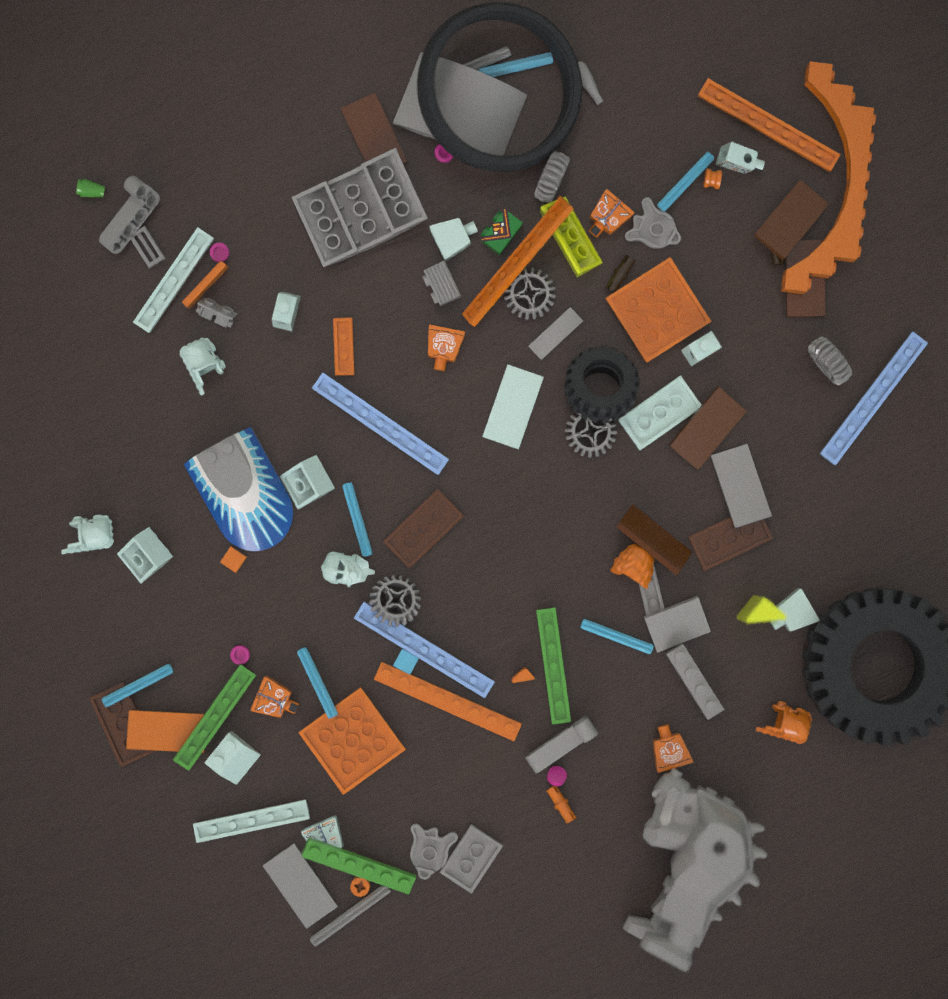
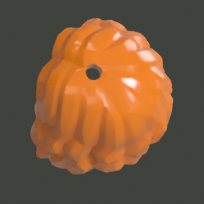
M632 544L622 551L619 557L614 559L610 571L617 575L624 574L629 576L637 583H640V586L648 589V584L652 580L651 576L654 571V557L638 544Z

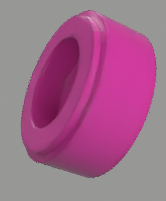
M440 144L436 147L435 157L439 162L447 163L452 160L453 156L444 150Z
M215 243L212 245L210 256L214 261L224 262L228 259L230 252L225 244Z
M243 645L234 647L230 654L231 660L238 665L245 664L250 658L249 649Z
M560 766L551 767L547 774L548 782L554 786L563 785L567 778L565 769Z

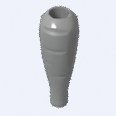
M578 62L582 86L597 105L601 104L603 99L598 92L589 68L584 62Z

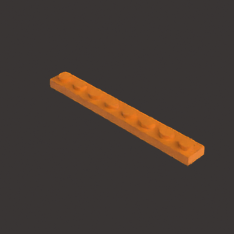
M709 78L698 94V97L828 172H831L841 155Z
M560 196L462 313L472 326L475 327L572 212L574 208L563 197Z
M381 662L374 680L512 741H515L522 723L414 675L405 673L384 662Z

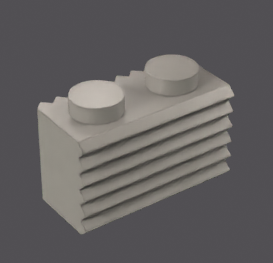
M445 261L424 270L425 275L422 278L427 287L431 286L433 293L430 295L435 304L439 303L441 307L461 297Z

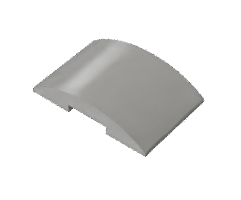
M421 52L393 124L427 138L435 139L425 124L418 103L417 76L423 54ZM439 57L435 72V93L438 106L446 123L460 139L473 148L489 154L504 155L527 94L480 71Z
M396 148L362 163L361 166L328 182H322L292 197L323 267L375 247L428 219Z

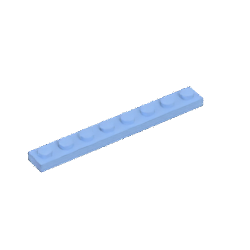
M914 332L909 334L819 453L833 465L838 463L928 343Z
M323 372L312 387L316 392L437 475H439L448 462V458Z
M363 602L354 619L483 698L487 696L495 681L402 624L396 627L394 622H392L391 626H388L387 620L381 623V616L377 619L375 618L377 611L371 612L372 606Z

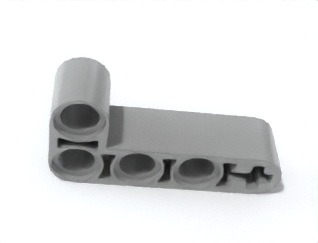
M130 176L126 179L124 189L131 196L99 238L100 244L114 254H118L123 250L160 200L159 194L136 176Z
M586 715L529 753L525 759L536 774L581 743H586L598 735V732Z

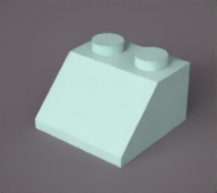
M317 455L300 462L279 476L297 509L306 506L335 489Z
M150 527L134 536L117 553L140 583L147 580L173 557Z
M230 731L205 761V764L220 776L237 785L261 754L233 731Z

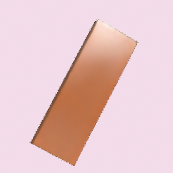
M220 261L182 303L190 309L229 267L223 261Z
M333 318L335 376L355 375L353 318Z

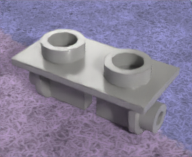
M202 298L197 303L196 312L199 313V316L211 321L213 315H215V323L225 328H231L234 322L233 319L238 315L232 308L218 305L216 301L210 298Z

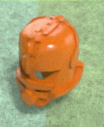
M778 701L777 704L772 705L774 711L778 712L774 727H756L757 732L802 744L808 739L812 718L810 712H807L805 709L796 708V710H793L785 702Z

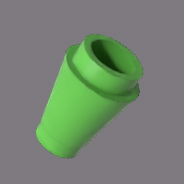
M84 178L83 180L78 179L76 195H81V197H104L105 186Z

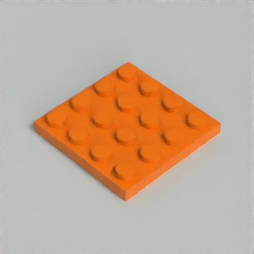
M671 257L605 298L646 363L711 322Z
M361 687L335 705L338 712L337 716L330 719L324 713L298 732L343 795L406 750Z

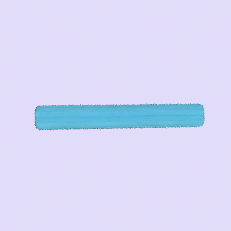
M551 52L483 67L479 71L491 77L501 76L552 64L553 56Z
M706 152L657 205L659 209L666 211L714 160V156L711 153Z
M350 482L343 484V491L362 556L372 555V549L353 484Z
M583 619L581 623V629L647 654H651L654 646L645 641L587 619Z
M305 647L297 651V654L327 717L330 719L338 715V712L308 649Z
M167 664L103 697L102 702L105 707H109L172 674L173 669L170 664Z

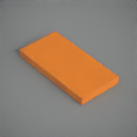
M129 710L126 749L178 752L204 714Z

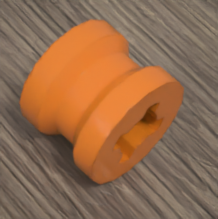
M707 168L703 187L708 188L711 186L719 190L722 170L712 171Z
M357 876L354 877L350 886L351 892L358 897L365 896L369 891L370 881Z

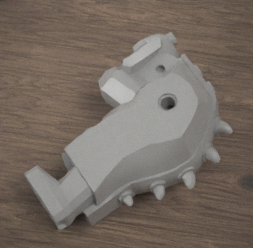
M672 768L670 773L664 774L658 780L651 795L655 798L654 802L656 805L652 817L645 824L643 838L651 846L675 850L671 857L672 874L671 876H666L663 882L664 889L657 900L651 905V909L654 912L651 919L628 914L623 924V929L641 939L640 946L644 950L687 972L691 965V954L694 947H700L711 921H721L723 918L718 913L717 908L727 900L741 906L742 900L738 895V890L744 883H750L755 887L759 886V880L754 874L753 865L756 858H766L767 853L763 849L756 847L752 841L755 833L764 831L763 825L748 821L744 812L734 804L732 799L716 795L717 792L709 787L705 789L700 785L696 789L691 788L690 783L681 778L683 773Z

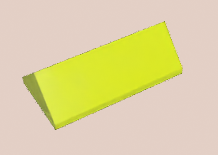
M556 200L540 207L542 217ZM572 210L569 216L553 233V236L576 277H579L603 262Z
M753 595L737 614V620L746 623L786 619V615L765 597Z

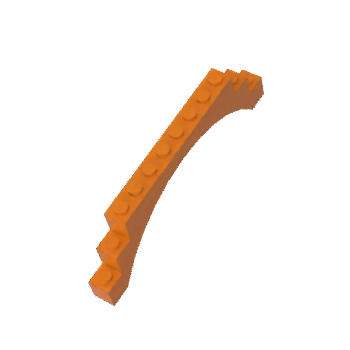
M810 61L806 66L804 85L824 105L835 122L843 142L847 164L846 189L843 203L834 226L823 242L808 257L783 272L781 292L805 294L811 288L812 279L809 276L829 278L836 271L837 264L834 260L854 262L861 255L859 239H862L863 236L861 221L864 220L866 209L863 208V203L866 201L868 194L865 185L870 176V171L867 170V167L872 158V152H869V149L874 139V133H871L872 126L875 125L876 114H873L874 108L851 105L855 101L853 86L831 83L834 81L835 71H832L833 64Z

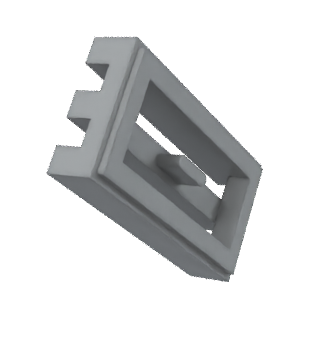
M143 226L138 229L131 238V241L150 269L166 258L147 228ZM143 231L158 253V258H156L141 234ZM135 236H138L141 240L142 244L144 245L149 255L153 259L152 262H150L146 257L145 253L143 252L138 242L134 238Z

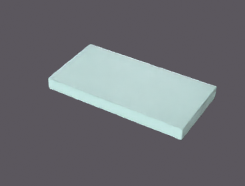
M507 365L482 437L519 449L544 377Z
M680 375L633 408L625 416L619 418L618 421L640 451L700 408L701 403Z

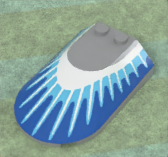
M252 427L222 440L184 463L186 470L219 529L230 543L244 550L261 551L275 546L287 535L293 519L292 501Z

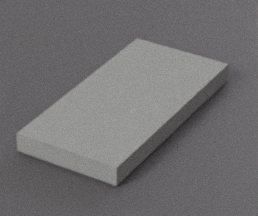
M748 444L711 455L710 457L734 528L772 517Z
M293 843L263 864V867L307 929L337 908L338 904L306 858L302 857V853L297 845Z

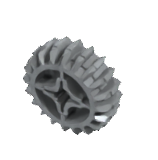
M556 151L551 154L534 194L535 198L547 203L553 201L570 161L568 156Z
M524 268V274L521 275L520 273L517 276L518 278H515L513 283L510 284V289L504 292L510 294L504 297L505 301L511 300L507 307L514 306L511 311L513 314L517 310L520 311L518 313L519 318H521L522 313H525L526 320H528L529 314H532V318L536 319L537 312L542 317V309L549 312V308L546 305L553 306L554 304L549 300V298L555 299L556 296L550 294V292L555 291V287H549L553 281H545L548 277L547 274L540 277L542 270H538L536 275L534 274V268H531L528 274L527 269ZM530 279L539 281L544 288L533 287ZM524 280L525 289L514 294L516 285ZM528 285L531 292H535V295L532 296V303L529 296L524 295V292L527 293ZM541 294H546L544 302L535 308V298L541 296ZM516 299L526 300L530 309L521 307L516 302Z
M821 336L811 342L808 346V352L829 380L836 385H840L852 376L850 365L831 341Z
M578 413L577 418L574 415L570 416L574 422L567 421L566 423L568 426H571V429H565V432L571 433L570 436L566 437V440H573L569 447L575 444L577 446L574 449L575 453L581 449V456H584L585 451H587L588 458H591L592 452L595 453L596 457L599 456L598 450L605 454L604 446L609 449L612 448L608 441L615 442L616 440L611 437V435L617 434V431H611V428L616 427L615 423L611 425L604 423L605 425L595 426L591 419L587 418L585 420V429L575 433L576 425L582 419V414ZM589 425L592 429H600L593 434V439L587 434L582 435V433L589 429ZM607 431L604 442L598 446L597 434ZM577 438H588L592 448L583 446Z
M392 575L390 580L388 577H384V582L379 580L377 582L378 586H373L372 590L374 592L370 593L369 597L372 600L369 601V605H374L371 608V612L377 611L375 618L377 619L381 616V623L387 620L388 626H391L392 622H394L395 626L398 627L400 621L403 625H406L407 620L411 622L413 616H417L418 612L416 609L421 607L417 602L421 601V597L416 596L419 594V590L413 591L414 583L408 585L410 581L408 578L403 582L402 576H399L398 580H396L395 575ZM392 587H394V588H399V589H401L402 591H400V592H395V591H393L392 589H389V588H392ZM382 592L385 594L384 597L387 600V603L384 607L381 605L380 595ZM406 595H408L410 600L409 610L406 609V605L403 602ZM400 597L398 603H395V604L392 603V604L390 605V603H391V601H392L393 598H394V599H395V598L398 599V598ZM396 610L398 613L402 614H391L388 611Z

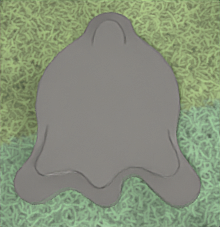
M649 197L644 198L641 202L644 215H635L633 217V228L626 232L625 240L627 242L640 241L653 249L677 245L681 241V235L678 233L671 215L657 209Z
M415 823L411 826L414 841L411 846L410 857L418 871V876L426 880L435 871L444 867L448 859L449 848L458 840V835L455 832H449L443 837H439L436 827L425 830L421 825Z

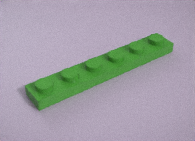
M556 608L539 609L536 612L552 725L571 722Z
M241 664L237 667L177 752L173 761L188 771L191 769L256 675Z
M308 837L301 854L303 858L406 894L410 893L416 879L415 874Z

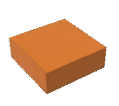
M231 546L220 563L237 573L247 557Z

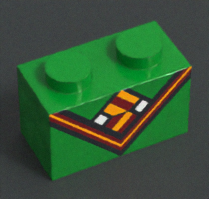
M506 209L502 213L498 211L492 219L494 224L490 228L487 226L481 234L483 237L481 242L499 256L523 226V222Z

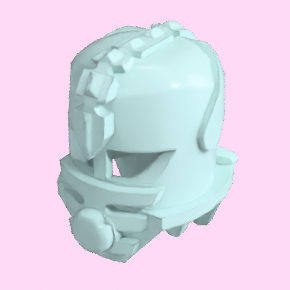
M208 338L195 340L183 346L180 350V357H182L187 370H189V374L192 376V380L196 384L200 395H204L202 389L204 383L200 376L214 369L217 373L223 374V370L226 367L224 361L214 354L216 348Z
M95 515L91 520L80 516L74 517L72 522H69V525L78 528L79 542L68 544V548L61 550V553L89 552V550L111 547L114 541L112 521L107 515Z
M330 552L321 566L325 580L333 584H344L347 587H351L355 583L364 582L368 575L375 574V570L369 568L368 561L357 554L348 556L344 555V553Z

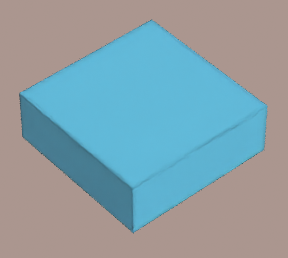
M402 648L393 666L410 675L419 658Z

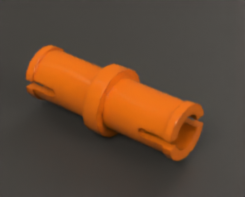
M552 786L546 790L555 804V809L559 810L566 824L577 818L568 805L569 801L563 797L557 786Z

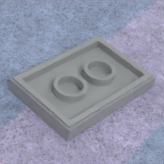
M698 596L644 616L657 653L711 632Z
M471 824L444 867L440 870V873L472 894L503 847V844Z

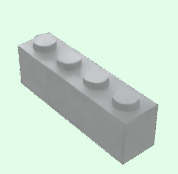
M681 643L665 653L705 718L709 720L722 712L724 708L685 646Z

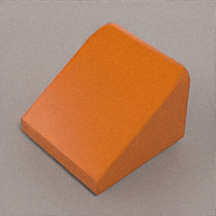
M524 667L511 678V681L516 683L534 680L535 677Z

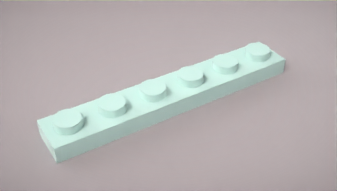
M197 227L133 323L151 333L213 242V237Z
M304 799L193 823L196 842L199 843L310 819L307 800Z

